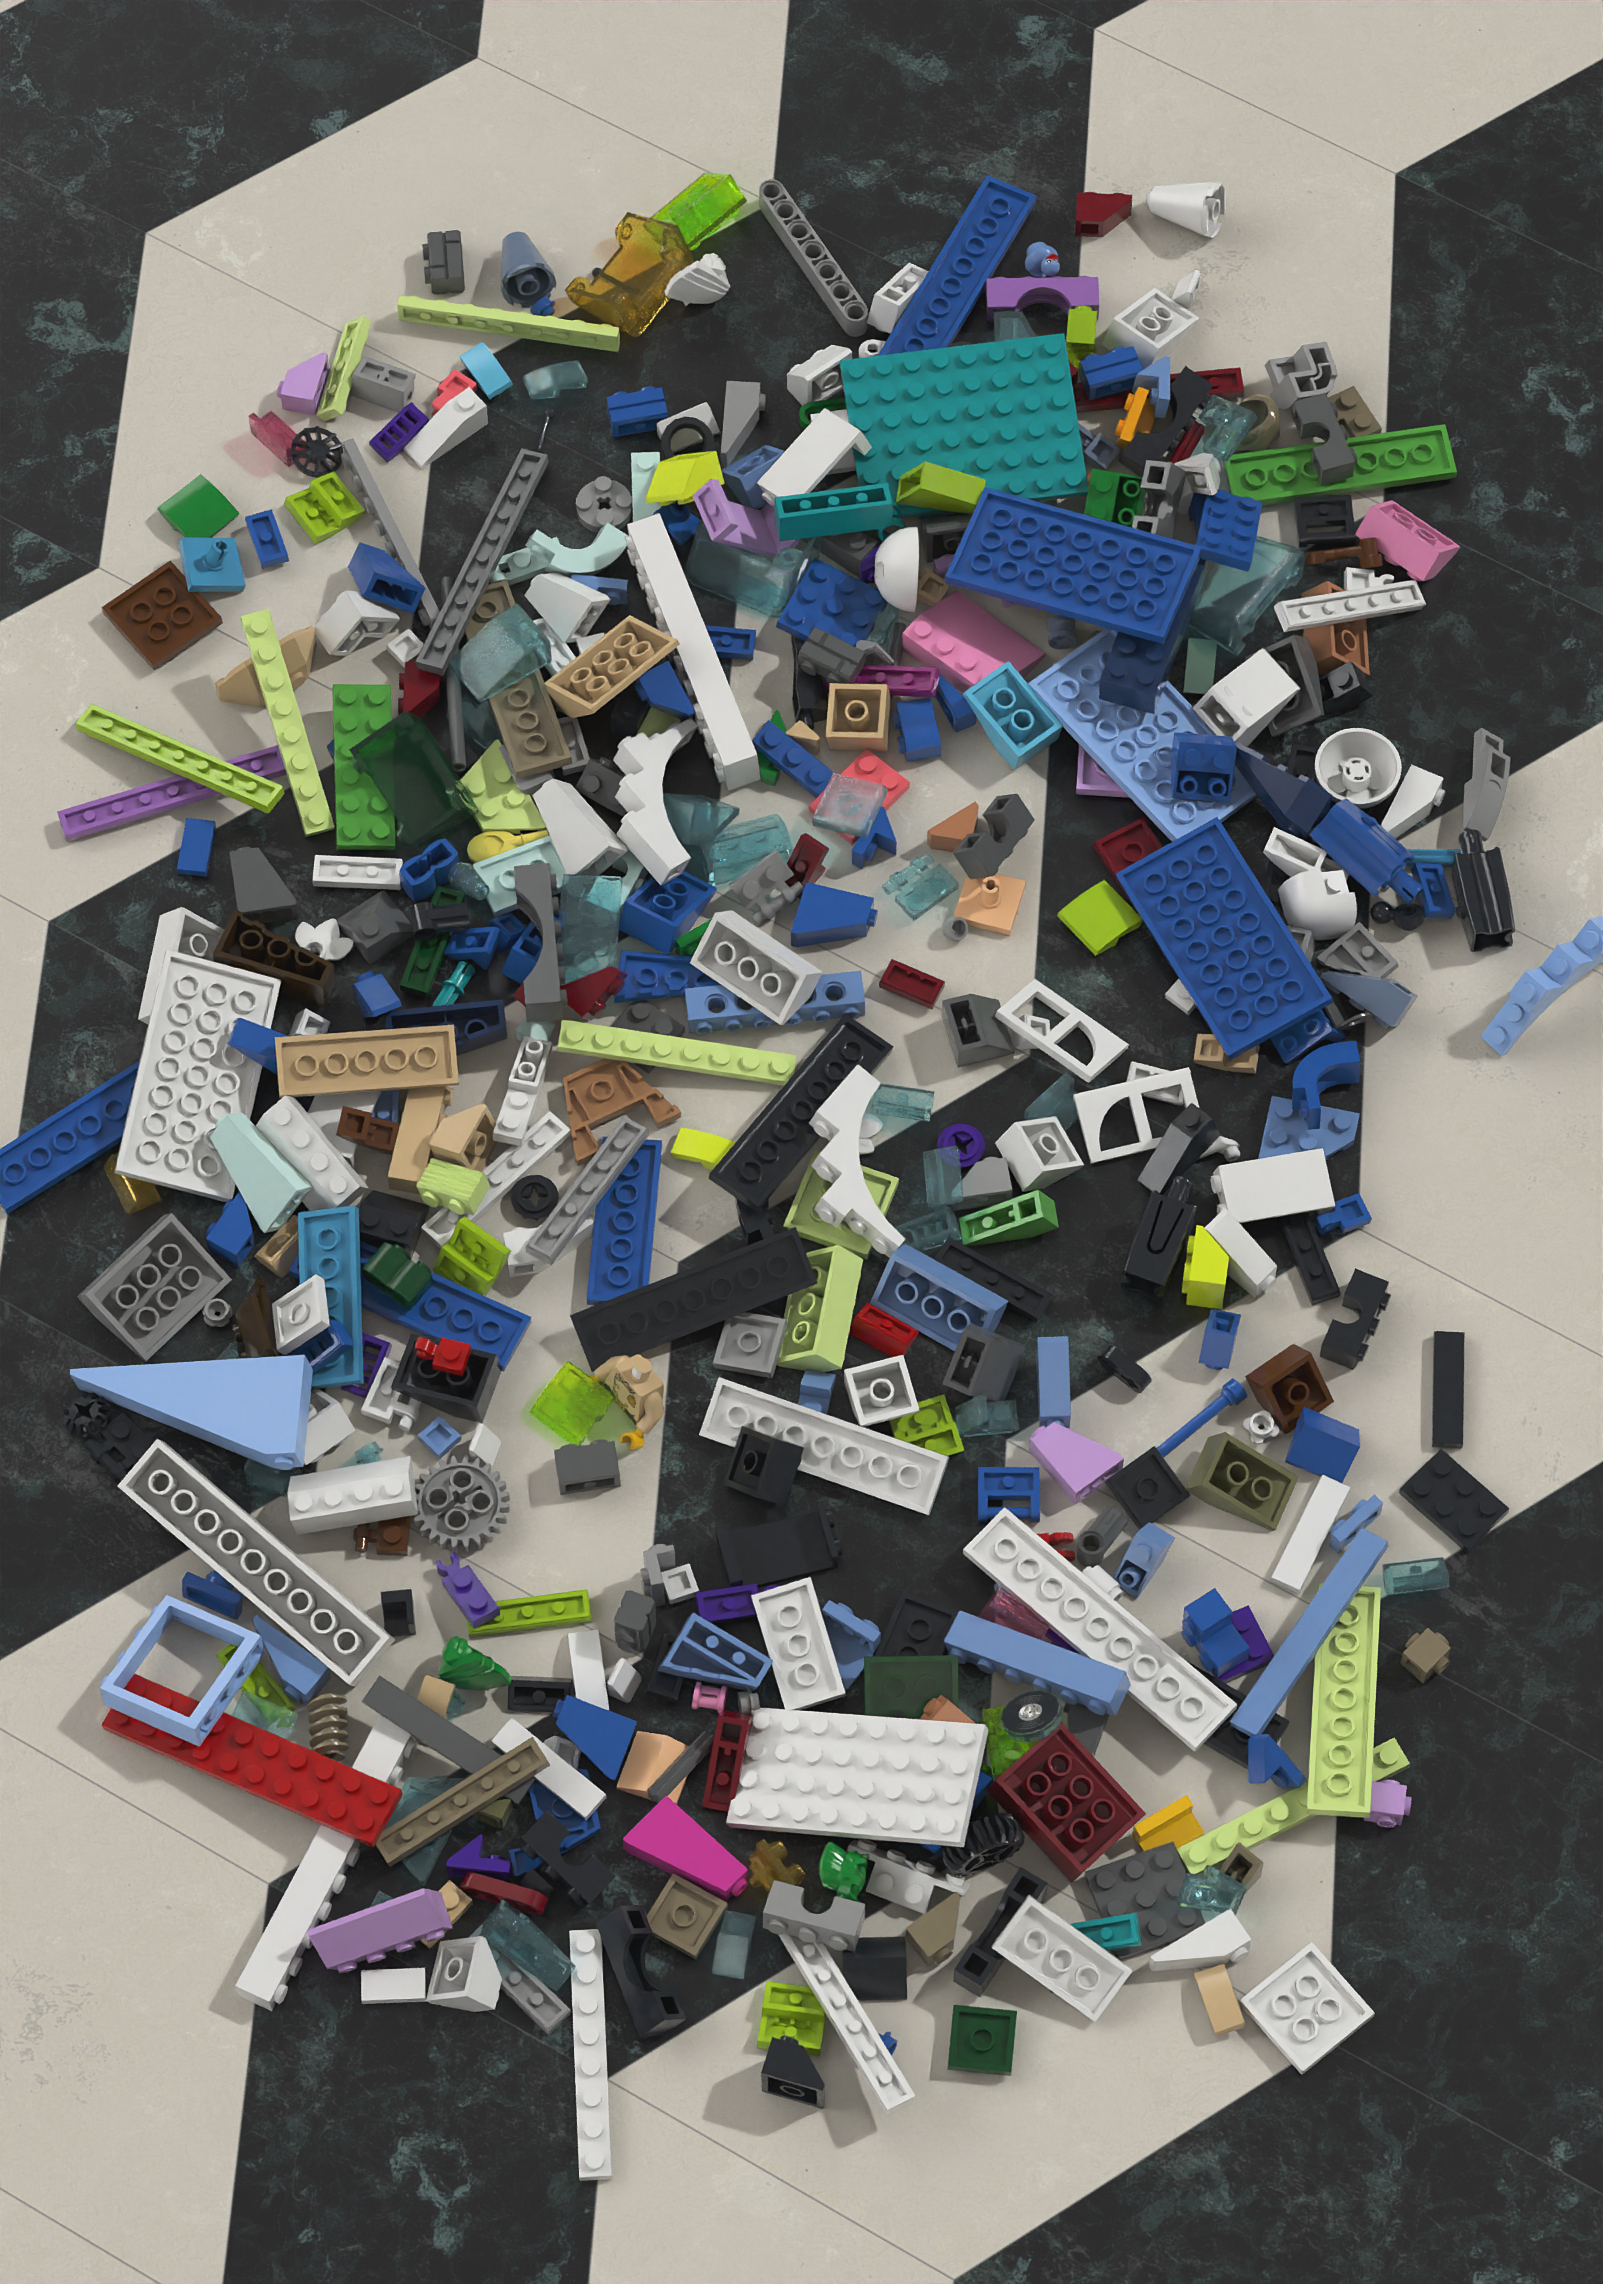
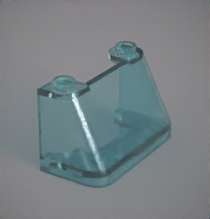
M1257 535L1249 572L1217 564L1204 581L1188 626L1210 640H1217L1218 645L1238 656L1245 647L1242 638L1248 632L1252 633L1256 620L1283 588L1288 589L1290 585L1295 587L1303 577L1305 552L1297 547Z

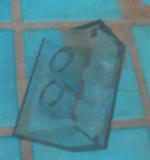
M778 813L694 835L708 884L712 886L735 880L774 850L778 851L786 864L793 852V846L786 825Z

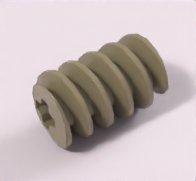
M331 1693L313 1696L308 1704V1710L311 1712L308 1716L309 1723L311 1724L309 1727L311 1750L337 1762L345 1759V1756L340 1754V1752L347 1751L349 1745L345 1742H340V1740L348 1738V1732L339 1729L348 1726V1721L339 1717L348 1714V1710L339 1705L345 1704L347 1697Z

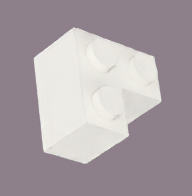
M345 590L337 597L332 607L320 617V621L314 629L315 634L329 655L349 656L364 637L384 638L400 618L392 606L363 597L359 591Z

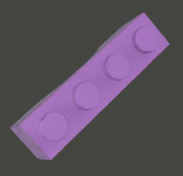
M1027 276L1023 278L996 277L986 279L987 322H1015L1018 314L1024 308L1035 303L1056 305L1067 316L1069 315V309H1075V306H1088L1092 308V311H1097L1098 321V277L1052 276L1050 278H1034Z

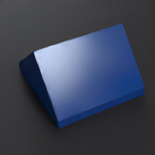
M1303 1407L1285 1462L1321 1477L1324 1475L1343 1483L1360 1448L1359 1429Z

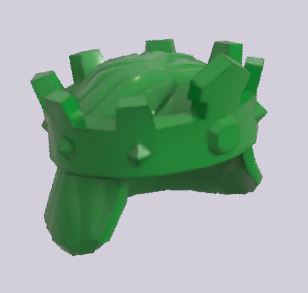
M828 1842L819 1862V1876L823 1886L837 1891V1897L859 1902L857 1896L860 1894L865 1883L866 1870L868 1868V1861L866 1860L869 1859V1854H859L857 1850L845 1852L833 1842Z

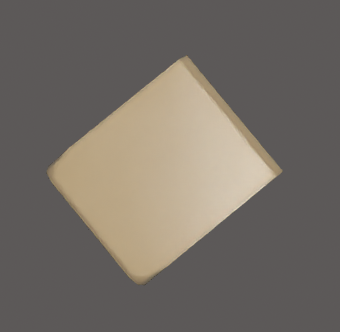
M799 720L786 731L785 734L809 753L816 755L820 753V736L804 722Z

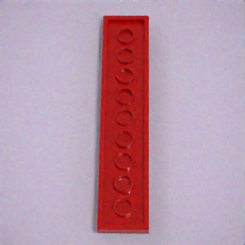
M134 1674L124 1687L125 1690L186 1717H190L200 1703L137 1674ZM112 1708L102 1723L103 1729L373 1848L403 1795L402 1790L224 1712L200 1747Z

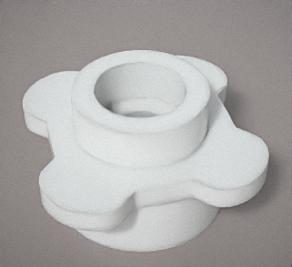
M1263 1410L1255 1413L1251 1418L1248 1417L1243 1422V1427L1249 1430L1252 1435L1251 1441L1254 1444H1262L1264 1439L1276 1437L1279 1434V1427L1274 1425V1420L1268 1411ZM1262 1425L1264 1429L1260 1430L1258 1426Z

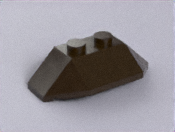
M263 1277L257 1278L235 1313L237 1324L232 1325L236 1342L243 1341L245 1351L240 1352L241 1359L286 1356L277 1351L272 1307Z

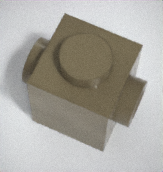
M1427 1628L1421 1635L1417 1632L1408 1640L1405 1645L1407 1649L1402 1654L1400 1664L1424 1684L1434 1673L1437 1675L1441 1674L1449 1665L1450 1660L1448 1658L1451 1647L1442 1634L1434 1633Z

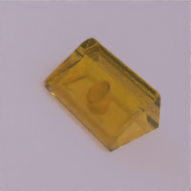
M119 1153L111 1154L104 1165V1170L127 1214L134 1213L160 1201L161 1198L153 1183L115 1174L114 1171Z

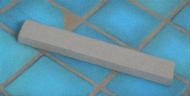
M625 1116L621 1119L526 1245L527 1253L550 1265L554 1263L649 1136L648 1128Z

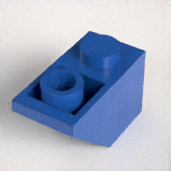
M240 1192L237 1193L234 1199H229L222 1210L223 1215L217 1223L213 1222L210 1225L205 1236L210 1252L238 1268L255 1245L247 1205Z

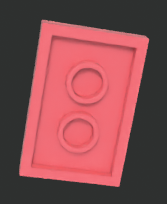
M865 749L809 805V812L853 845L861 836L877 807L880 805L887 811L910 788V782L868 749Z

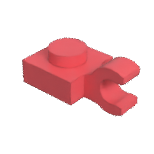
M454 369L437 387V392L440 396L432 403V406L436 408L432 415H435L449 400L468 387L475 392L477 390V383Z

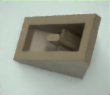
M1239 1842L1212 1879L1206 1891L1228 1910L1232 1909L1261 1877L1264 1862Z

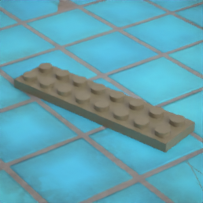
M504 580L489 584L464 634L516 779L572 764L571 754L548 691L544 686V680L508 582Z

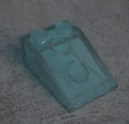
M517 603L493 617L452 657L449 667L481 703L552 662L550 640Z

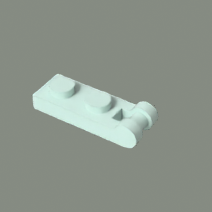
M557 537L552 538L554 541H556V542L559 543V540H558ZM528 547L502 556L490 582L493 584L507 580L510 586L539 574L547 573L544 569L549 560L537 558L530 552L531 549ZM506 568L509 570L508 573L501 572V570Z

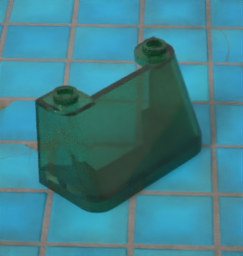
M407 710L349 749L354 757L351 762L360 774L365 772L372 778L399 821L397 823L399 829L396 831V834L405 846L408 844L415 847L479 813L478 807L457 773L452 769V765L428 727L419 717Z

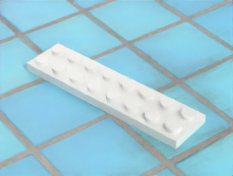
M720 1377L718 1378L699 1433L700 1436L735 1447L741 1427L745 1426L804 1447L798 1470L926 1515H930L949 1457Z

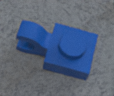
M1358 1193L1336 1201L1332 1212L1319 1215L1316 1218L1318 1223L1314 1226L1319 1235L1327 1234L1337 1226H1340L1342 1232L1345 1233L1370 1224L1372 1218Z

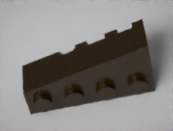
M234 909L213 952V962L280 979L279 994L325 1007L335 986L334 964L304 947L298 948L291 944L285 936L281 934L275 935L266 930L265 925L256 920L252 922L245 918L242 912Z

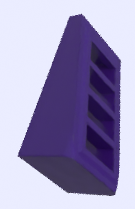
M411 402L369 441V445L388 463L404 451V447L429 422V419ZM403 426L408 430L407 433L401 429ZM395 433L400 438V440L397 441L392 436V434ZM386 440L392 446V448L389 450L382 443L383 441Z
M362 1333L363 1357L376 1361V1364L373 1367L363 1363V1370L372 1373L370 1378L363 1376L364 1383L368 1384L366 1389L355 1385L341 1386V1390L366 1399L384 1357L388 1358L392 1344ZM369 1346L380 1350L379 1356L366 1352V1347Z

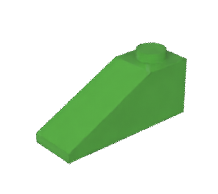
M1039 1190L959 1218L963 1245L966 1247L1031 1238L1059 1228L1054 1200Z

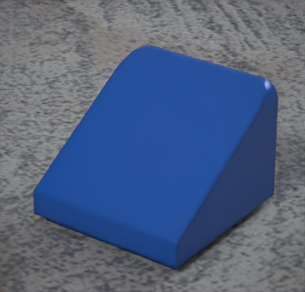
M511 912L491 919L487 927H497L500 930L497 949L501 953L511 948L526 929Z

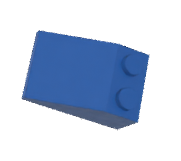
M685 871L662 886L652 876L625 901L618 929L629 934L632 938L638 939L654 947L657 951L668 955L676 948L675 939L690 931L715 895L717 888Z

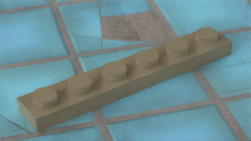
M531 1737L384 1830L376 1842V1846L391 1867L550 1766V1763L534 1738Z

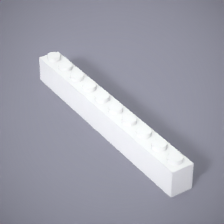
M380 1715L352 1768L396 1786L403 1774V1768L401 1767L406 1758L410 1759L413 1756L418 1742L415 1741V1737ZM323 1825L320 1826L235 1986L238 1996L270 2011L273 2010L276 2003H282L288 1990L286 1984L290 1976H296L302 1965L303 1959L300 1958L305 1948L310 1949L313 1945L308 1937L307 1930L317 1927L320 1920L325 1921L332 1907L330 1901L334 1893L339 1894L346 1881L344 1874L348 1867H353L356 1864L361 1851L358 1849L361 1842Z

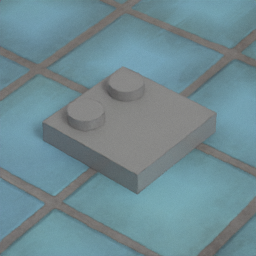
M747 1312L725 1320L713 1360L714 1367L716 1369L773 1378L788 1327L787 1320Z

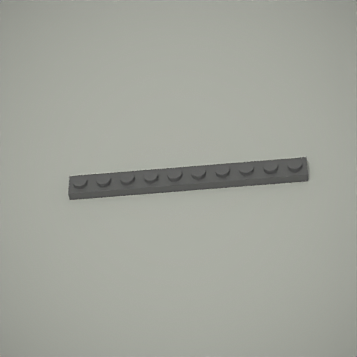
M521 448L415 661L416 669L444 675L549 462L548 455Z

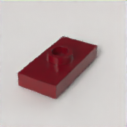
M891 959L879 982V987L929 1009H933L945 987V981Z

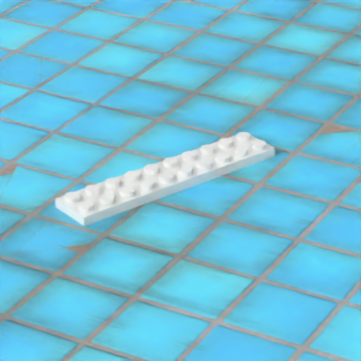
M1005 1507L963 1549V1554L1081 1655L1126 1671L1131 1684L1127 1694L1193 1751L1196 1752L1236 1710L1237 1704Z

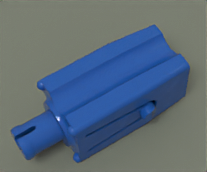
M1348 799L1336 803L1325 818L1310 833V836L1324 851L1373 896H1377L1379 890H1388L1390 887L1407 904H1410L1418 896L1417 894H1420L1424 889L1420 883L1404 871L1407 866L1406 863L1414 860V855L1379 825L1374 817L1367 815Z

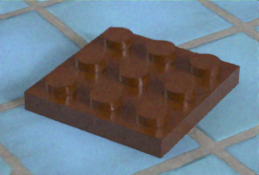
M171 560L102 607L103 614L153 670L159 668L223 623L222 617L199 592H188L185 576Z

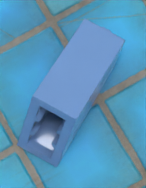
M1068 1336L1038 1337L1036 1373L1039 1427H1048L1055 1422L1070 1428L1071 1403Z

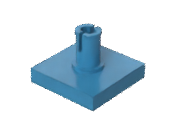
M180 538L178 547L188 592H243L246 585L235 538Z

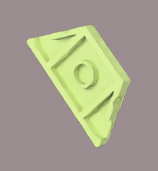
M499 739L495 740L458 782V789L483 833L487 831H506L511 834H521V830H547L542 816L530 795L524 794L519 790L499 750V747L502 745Z

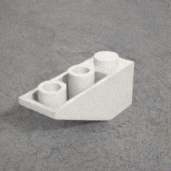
M593 1219L584 1221L554 1263L593 1237ZM541 1225L531 1229L518 1227L503 1233L504 1245L511 1250L507 1259L510 1278L537 1274L551 1266L526 1252V1245Z

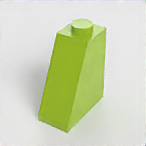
M925 461L900 476L896 503L970 514L974 512L985 488L986 480Z

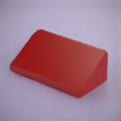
M867 1303L854 1317L849 1334L890 1357H896L900 1355L905 1356L918 1336L919 1331Z

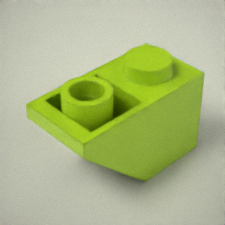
M1075 306V309H1069L1066 348L1094 350L1097 311H1092V308L1088 306Z

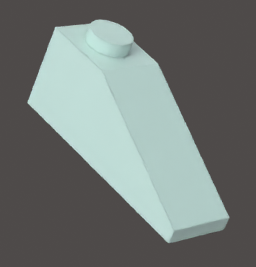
M660 452L631 453L633 522L653 516V513L661 508L659 502H646L647 492L657 465L660 462Z

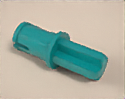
M460 961L449 980L443 982V989L432 1006L451 1005L455 1003L458 997L463 996L464 987L475 973L472 965H469L464 972L467 962Z

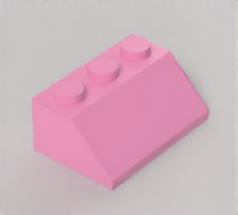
M1393 500L1371 506L1355 533L1360 539L1376 537L1378 551L1385 555L1384 559L1395 566H1402L1407 570L1408 576L1417 581H1426L1434 578L1460 548L1458 544Z

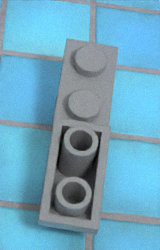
M1481 728L1474 733L1472 779L1464 784L1463 830H1469L1471 835L1472 830L1480 831L1482 841L1485 842L1493 831L1502 807L1508 783L1511 757L1503 754L1504 740Z

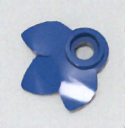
M676 500L675 503L663 506L653 513V515L660 513L665 528L668 529L679 546L683 545L690 536L699 540H703L705 536L701 521L690 513L687 504L679 505Z

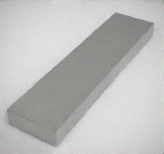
M481 1925L468 1938L477 1936L486 1938L502 1978L500 1989L549 2035L571 2014V2010L489 1930Z

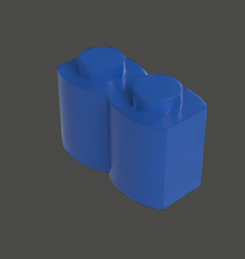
M931 698L896 703V712H892V722L894 730L899 729L901 734L900 737H897L899 753H905L907 762L941 757V741Z
M446 839L433 842L425 849L422 855L415 856L402 865L399 870L401 888L414 902L427 898L433 893L437 885L449 882L458 874L460 870L458 852Z

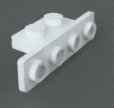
M859 1838L858 1841L853 1840L847 1848V1851L853 1852L857 1850L859 1854H869V1860L875 1862L866 1892L923 1914L927 1911L935 1886L957 1892L963 1896L969 1891L971 1886L969 1883L964 1882L965 1878L962 1876H955L951 1872H947L945 1875L935 1871L936 1867L924 1861L914 1863L906 1860L905 1854L891 1849L888 1852L876 1848V1843L867 1839Z

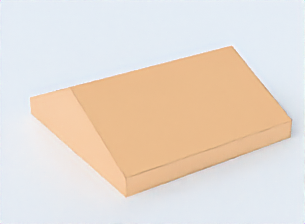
M637 1731L616 1789L651 1800L648 1797V1789L689 1746L667 1735ZM687 1776L668 1795L675 1804L678 1803Z

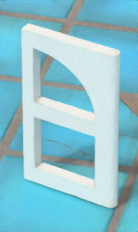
M1036 979L1005 1003L995 1014L998 1020L1088 1083L1129 1047V1044ZM1034 997L1065 1018L1045 1036L1014 1015ZM1076 1027H1079L1087 1035L1092 1044L1093 1059L1087 1066L1056 1045Z
M1189 1067L1073 1094L1090 1164L1157 1148L1163 1137L1152 1139L1141 1094L1180 1085L1185 1107L1187 1108L1193 1103L1199 1108ZM1128 1097L1140 1142L1101 1151L1099 1133L1102 1120L1111 1106Z

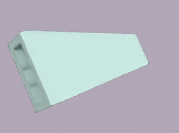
M242 1112L231 1115L226 1114L215 1124L216 1130L210 1136V1139L260 1229L264 1233L279 1230L313 1186Z

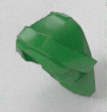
M458 1636L447 1640L442 1649L443 1656L440 1670L438 1671V1675L442 1680L455 1684V1688L465 1690L489 1691L492 1688L511 1684L512 1677L507 1670L494 1662L491 1657L485 1656L482 1652L469 1646L467 1640Z

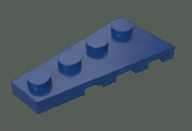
M621 950L619 969L627 973L628 976L624 979L625 985L622 990L614 995V1003L685 996L686 988L721 984L690 964L692 956Z

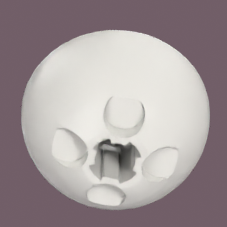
M907 527L892 533L883 541L875 555L874 578L882 597L892 606L908 612H915L919 566L918 527Z
M1350 728L1334 733L1322 743L1315 758V774L1318 784L1332 794L1331 800L1338 803L1348 799L1359 809L1373 807L1388 798L1396 788L1401 775V759L1395 746L1383 735L1364 728Z

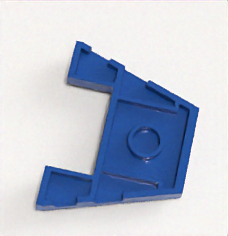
M576 1769L590 1781L588 1770ZM534 1781L529 1789L535 1819L537 1820L543 1812L548 1810L570 1831L560 1845V1855L601 1832L597 1809L586 1821L540 1782ZM520 1848L509 1850L515 1880L523 1878L532 1868L537 1870L544 1866L538 1858L534 1861L531 1860Z

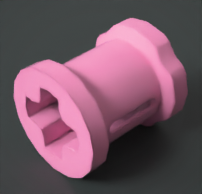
M697 1681L693 1694L692 1709H698V1707L717 1710L720 1714L725 1709L728 1687L722 1686L720 1689L703 1686L702 1682Z

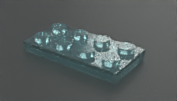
M563 874L559 917L561 938H558L557 943H562L563 961H558V967L564 966L566 984L606 967L616 968L623 880L621 877Z

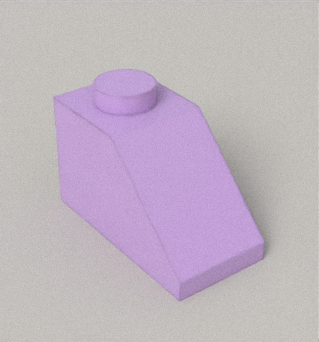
M320 353L287 371L285 381H280L277 396L281 398L284 410L316 415L329 372L328 355L326 353Z

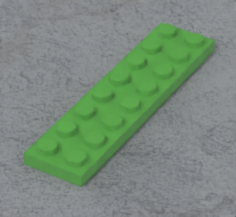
M1445 424L1347 438L1346 442L1349 449L1353 448L1357 457L1353 477L1321 486L1311 464L1313 447L1323 445L1326 442L1223 456V465L1230 494L1253 498L1261 502L1262 506L1292 502L1294 498L1325 497L1456 478L1457 470Z

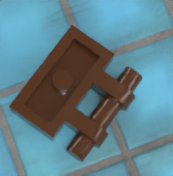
M411 1516L379 1521L378 1530L369 1529L370 1523L357 1525L353 1532V1539L356 1541L355 1551L360 1553L367 1552L368 1543H377L376 1551L378 1555L408 1556Z

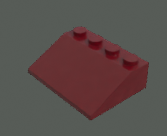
M1061 1721L1001 1774L986 1790L1007 1813L1015 1816L1017 1822H1020L1023 1831L1071 1883L1146 1815L1144 1810Z

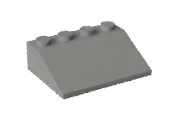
M170 1213L163 1215L77 1297L104 1326L146 1362L232 1279L177 1218Z

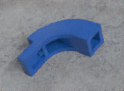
M1356 1041L1338 1042L1320 1047L1308 1054L1297 1066L1293 1076L1292 1109H1300L1301 1118H1306L1308 1130L1320 1129L1321 1106L1319 1094L1323 1090L1338 1084L1359 1083L1360 1057Z

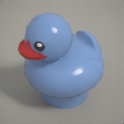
M1036 242L1028 247L1025 268L1035 278H1045L1046 275L1054 276L1058 273L1060 264L1058 254L1053 247L1043 242Z

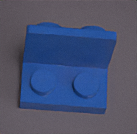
M1325 1008L1270 1039L1284 1063L1290 1064L1322 1040L1327 1039L1338 1043L1346 1035L1343 1030H1336Z

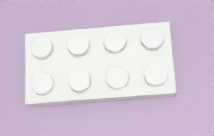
M811 1577L751 1595L769 1657L773 1660L772 1667L785 1709L802 1710L847 1696Z
M1028 1895L992 1945L994 1950L1094 2022L1098 2020L1133 1971L1132 1968L1030 1895Z

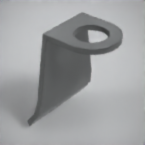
M1326 987L1333 999V1003L1324 1008L1336 1030H1350L1372 1017L1371 1013H1363L1347 1019L1339 994Z

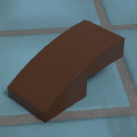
M343 1106L336 1136L360 1146L393 1155L400 1126L399 1123L371 1117L372 1113Z

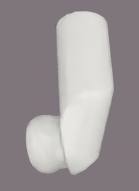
M1220 1136L1200 1156V1159L1218 1152L1224 1154L1227 1161H1235L1241 1155L1238 1150L1239 1145L1234 1140Z

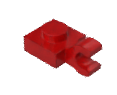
M418 1337L414 1347L417 1350V1357L433 1360V1369L463 1376L472 1351L471 1344L443 1337L439 1345L426 1338Z

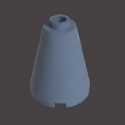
M523 232L508 234L502 241L501 292L503 298L513 306V303L521 304L522 308L532 307L545 296L550 298V292L557 285L554 272L527 234Z

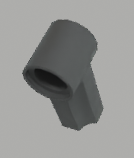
M1106 1506L1091 1527L1080 1534L1076 1557L1082 1566H1091L1093 1568L1101 1564L1106 1551L1128 1525V1519L1120 1510L1115 1507ZM1094 1546L1098 1550L1091 1552L1087 1551L1085 1547Z

